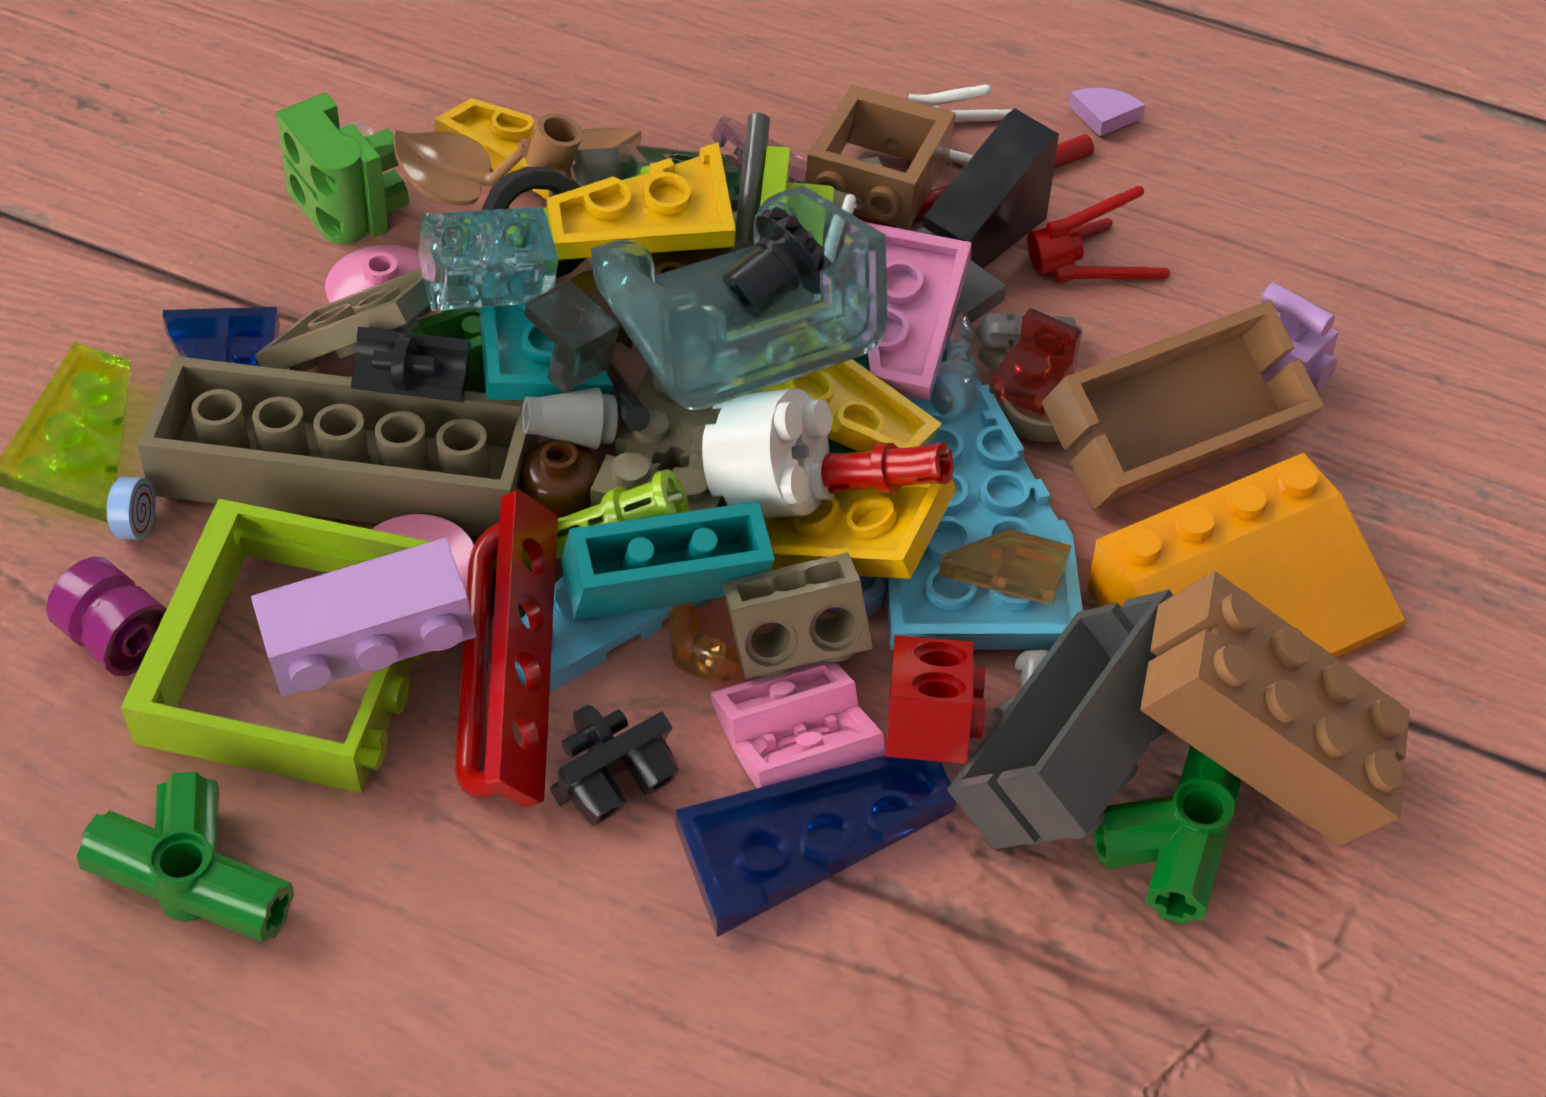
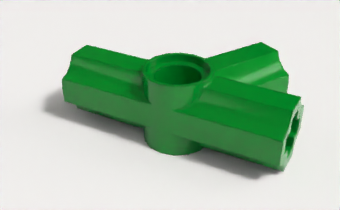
M1190 745L1179 785L1173 796L1114 804L1106 807L1104 810V821L1093 832V845L1099 863L1104 864L1107 869L1156 861L1145 903L1153 907L1158 912L1160 918L1182 925L1192 920H1204L1234 817L1235 805L1242 780Z
M197 772L172 773L170 779L157 785L155 828L110 810L104 815L96 814L83 831L82 843L76 855L80 869L158 900L163 912L174 920L187 922L203 918L262 943L270 937L275 938L287 920L288 910L294 897L291 882L218 854L219 786L216 780L204 778ZM185 874H191L187 877H181Z

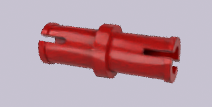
M944 442L898 448L894 443H879L874 446L872 451L826 454L822 461L821 476L825 488L829 487L828 492L832 494L840 493L841 491L875 488L880 494L897 493L901 486L931 483L948 484L953 476L954 464L952 452L950 449H947V444Z

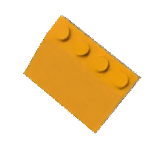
M1304 453L1096 539L1087 589L1101 606L1118 602L1122 607L1128 599L1168 589L1175 595L1216 571L1241 590L1249 593L1255 600L1291 626L1299 629L1305 636L1336 658L1402 629L1405 623V618L1342 494Z

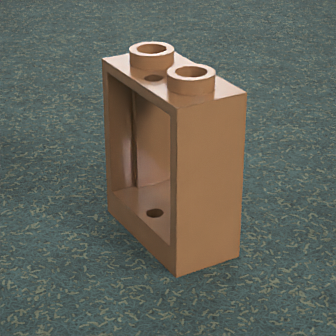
M852 84L808 153L805 184L829 185L834 187L836 191L853 194L863 202V205L855 203L854 215L909 230L949 159L956 113ZM850 143L911 160L912 163L907 172L904 173L840 154L846 144Z

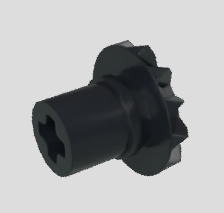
M777 207L772 210L767 209L756 218V228L761 240L755 244V249L723 276L724 284L732 297L747 313L755 318H760L790 291L795 292L801 286L811 293L822 294L834 283L833 265L824 254L825 248L817 243L812 231H807L797 217L789 216L785 210Z

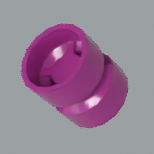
M96 556L81 560L67 569L54 584L48 596L46 606L49 621L79 646H86L88 654L114 676H128L138 671L167 610L144 589L136 586L132 579L108 559Z

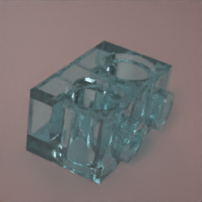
M543 207L422 214L418 260L431 311L552 302L559 259Z

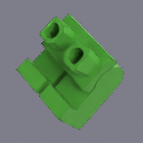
M327 92L277 111L276 118L281 150L284 153L282 159L287 192L327 240L337 244L357 242L364 238L368 232L373 237L388 232L387 213L409 204L408 189L404 180L395 169L382 174V172L399 165L393 146L394 134L391 130L387 128L364 137L353 123L340 128L338 107Z

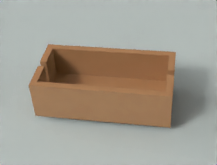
M1271 300L1065 376L1041 402L1064 451L1075 447L1078 452L1070 463L1093 511L1294 432L1325 407L1301 359L1290 362L1271 380L1265 383L1262 375L1266 374L1295 348Z
M1216 571L1158 604L1150 652L1157 657L1148 662L1140 711L1339 847L1401 818L1405 769L1401 767L1399 761L1406 758L1410 710Z

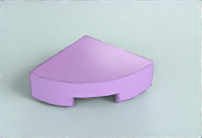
M1084 88L1070 92L1068 107L1099 136H1103L1142 120L1145 104L1137 98L1118 90Z

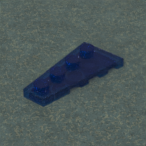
M883 755L675 810V826L716 936L718 937L954 812L956 801L947 791L951 782L940 761L894 758Z

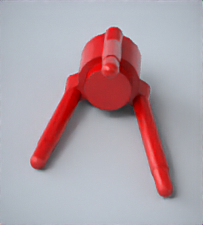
M1136 186L1067 218L1048 222L1047 228L1029 232L1027 247L1035 272L1039 276L1054 272L1057 283L1074 279L1168 278L1170 270L1161 267L1075 266V261L1083 259L1084 256L1082 238L1109 229L1113 225L1110 218L1087 222L1143 196L1144 188Z

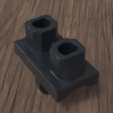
M358 327L357 358L351 380V389L464 403L472 341Z
M585 705L573 714L577 732L563 739L561 744L565 753L570 758L585 750H588V752L560 767L558 770L560 781L551 785L549 790L559 806L572 800L576 808L592 826L601 823L615 815L627 802L612 778L628 768L645 795L657 791L675 779L679 768L671 749L665 742L673 728L663 711L620 735L613 737L615 733L628 727V721L624 713L618 709L602 717L593 706Z

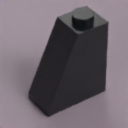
M1016 108L1011 110L924 215L923 227L936 236L971 242L970 260L984 269L1047 219L1059 133Z

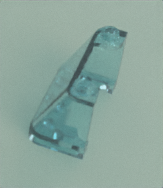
M803 185L779 192L769 197L759 207L754 219L753 246L655 275L652 255L644 246L630 239L618 240L591 248L593 276L597 289L666 394L683 408L692 411L701 410L863 356L872 351L881 341L887 325L886 235ZM777 207L785 210L789 216L797 217L807 231H812L814 239L825 248L824 254L832 264L820 271L821 294L811 293L801 286L795 292L790 291L760 318H755L747 313L732 297L724 284L723 276L755 249V244L761 240L756 228V218L767 209L772 210Z

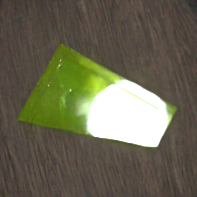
M74 342L1 456L0 487L108 523L107 500L110 489L118 477L131 380V361Z

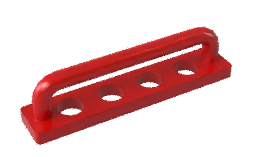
M515 490L501 497L500 521L486 529L477 539L469 558L466 595L477 637L463 641L455 773L457 782L467 794L477 798L500 794L527 808L542 803L545 799L558 519L554 512L521 490ZM521 548L527 552L530 558L532 572L524 563ZM497 557L485 769L482 771L494 563ZM518 604L523 607L527 614L529 629L521 620ZM515 661L519 663L524 671L526 687L518 679ZM512 720L521 731L523 747L517 743L514 737Z

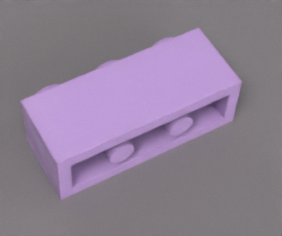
M447 537L251 596L266 653L282 697L300 691H313L332 681L365 671L381 670L394 662L430 651L446 650L459 642L477 637L468 597Z

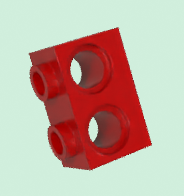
M895 635L885 757L967 764L970 738H983L986 699L983 698L985 667L973 666V642Z

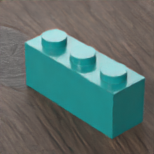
M758 501L572 528L569 530L560 563L574 620L722 598L725 597L723 581L770 571L775 558L760 502Z

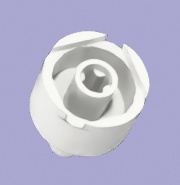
M794 388L727 395L716 401L712 409L721 408L716 424L705 425L702 442L704 473L712 497L723 496L728 506L759 501L764 518L809 515L819 507L822 500L834 498L835 494L828 492L829 487L825 488L821 476L823 458L829 453L827 435L830 433L832 426L831 411L825 400H813L805 391Z

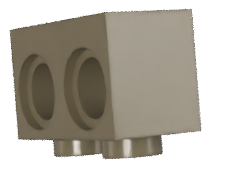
M848 552L722 582L735 646L745 679L756 676H778L789 672L794 667L819 661L841 662L851 658L857 652L873 649L860 578ZM829 608H842V610L832 618H818V616L823 611ZM765 623H779L777 628L769 633H754L759 626Z

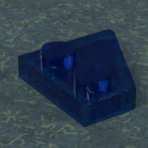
M277 307L163 310L162 313L166 334L180 357L260 366L255 354L279 336L280 321Z

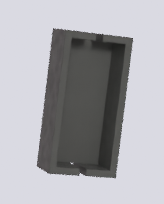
M1169 589L1128 599L1122 607L1116 602L1077 612L970 757L967 764H965L948 787L947 791L994 849L1020 845L1035 846L1043 841L1066 838L1081 839L1090 835L1104 821V810L1119 788L1128 783L1136 774L1138 769L1136 763L1151 741L1155 740L1166 730L1164 726L1140 711L1148 662L1157 657L1150 652L1158 604L1173 596Z

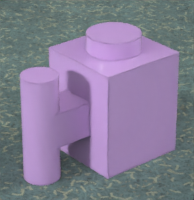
M1272 282L1264 291L1261 302L1272 301L1295 348L1266 374H1263L1262 377L1265 383H1267L1290 362L1301 359L1315 388L1321 389L1329 381L1337 365V358L1332 356L1338 336V331L1331 328L1335 321V316Z

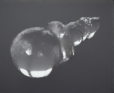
M960 312L956 316L951 326L948 337L950 343L947 347L946 361L940 363L937 374L939 379L934 384L931 395L935 411L945 419L952 421L969 417L975 411L979 402V390L974 382L978 378L979 370L970 363L972 348L970 343H972L973 333L969 318L964 312Z

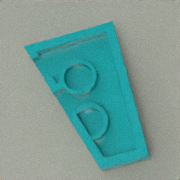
M477 247L475 271L486 398L493 400H524L525 397H543L597 387L600 388L602 394H612L613 384L605 369L598 370L589 354L591 344L574 337L565 328L562 321V293L538 250Z

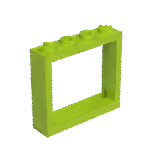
M218 499L122 703L121 710L133 744L362 793L370 770H379L385 759L388 747V733L386 730L392 714L400 715L405 708L410 686L408 674L414 660L421 661L426 653L394 662L384 669L373 672L345 743L178 708V705L245 557L329 573L349 567V565H356L431 541Z

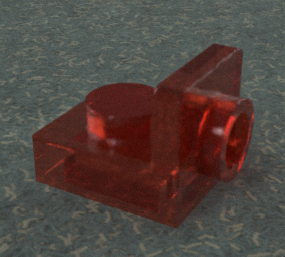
M1029 309L1022 318L1019 341L991 375L989 392L1039 415H1043L1045 409L1041 402L1065 376L1075 373L1081 339L1080 329L1035 309Z

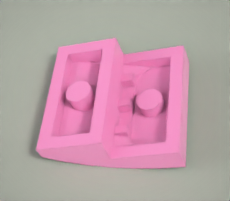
M819 661L794 667L782 675L764 676L710 693L712 706L736 756L762 796L883 758L886 755L884 733L858 706L855 682L837 662Z

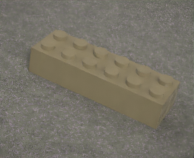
M174 356L138 442V450L145 478L149 479L152 483L155 496L215 504L218 499H224L288 513L376 524L402 515L428 514L453 522L467 535L481 536L486 529L500 521L501 497L515 490H521L520 474L525 454L535 445L539 444L538 435H529L523 432L522 408L524 400L487 399L486 393L466 391L465 400L462 403L351 389L352 377Z

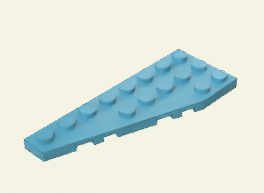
M954 335L947 339L930 401L904 396L942 423L935 439L929 445L944 442L947 444V449L951 450L954 464L952 479L957 490L912 578H886L890 650L894 648L895 635L973 642V650H1050L1076 613L1083 611L1073 534L1065 520H1058L1049 504L1050 494L1041 479L1034 478L1024 460L1025 449L988 384H981L974 371L975 361L967 347L961 348Z

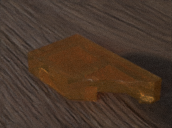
M1008 529L943 553L940 560L939 575L1053 606L1069 561L1071 545Z

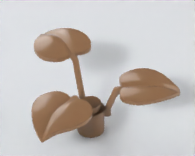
M549 113L539 119L532 140L521 138L517 149L492 172H490L491 160L487 152L479 143L463 135L435 131L406 133L396 130L393 137V146L400 169L408 181L420 193L437 202L459 206L471 205L477 202L481 194L482 185L494 186L523 157L526 158L529 167L551 168L571 178L570 169L572 164H575V156L578 150L619 148L620 162H626L624 179L637 176L640 173L639 151L642 134L640 129H581L579 124L572 118L563 114ZM549 191V197L558 195ZM551 243L541 246V252L539 253L542 258L552 255ZM585 259L570 274L554 280L562 293L570 279L594 268Z

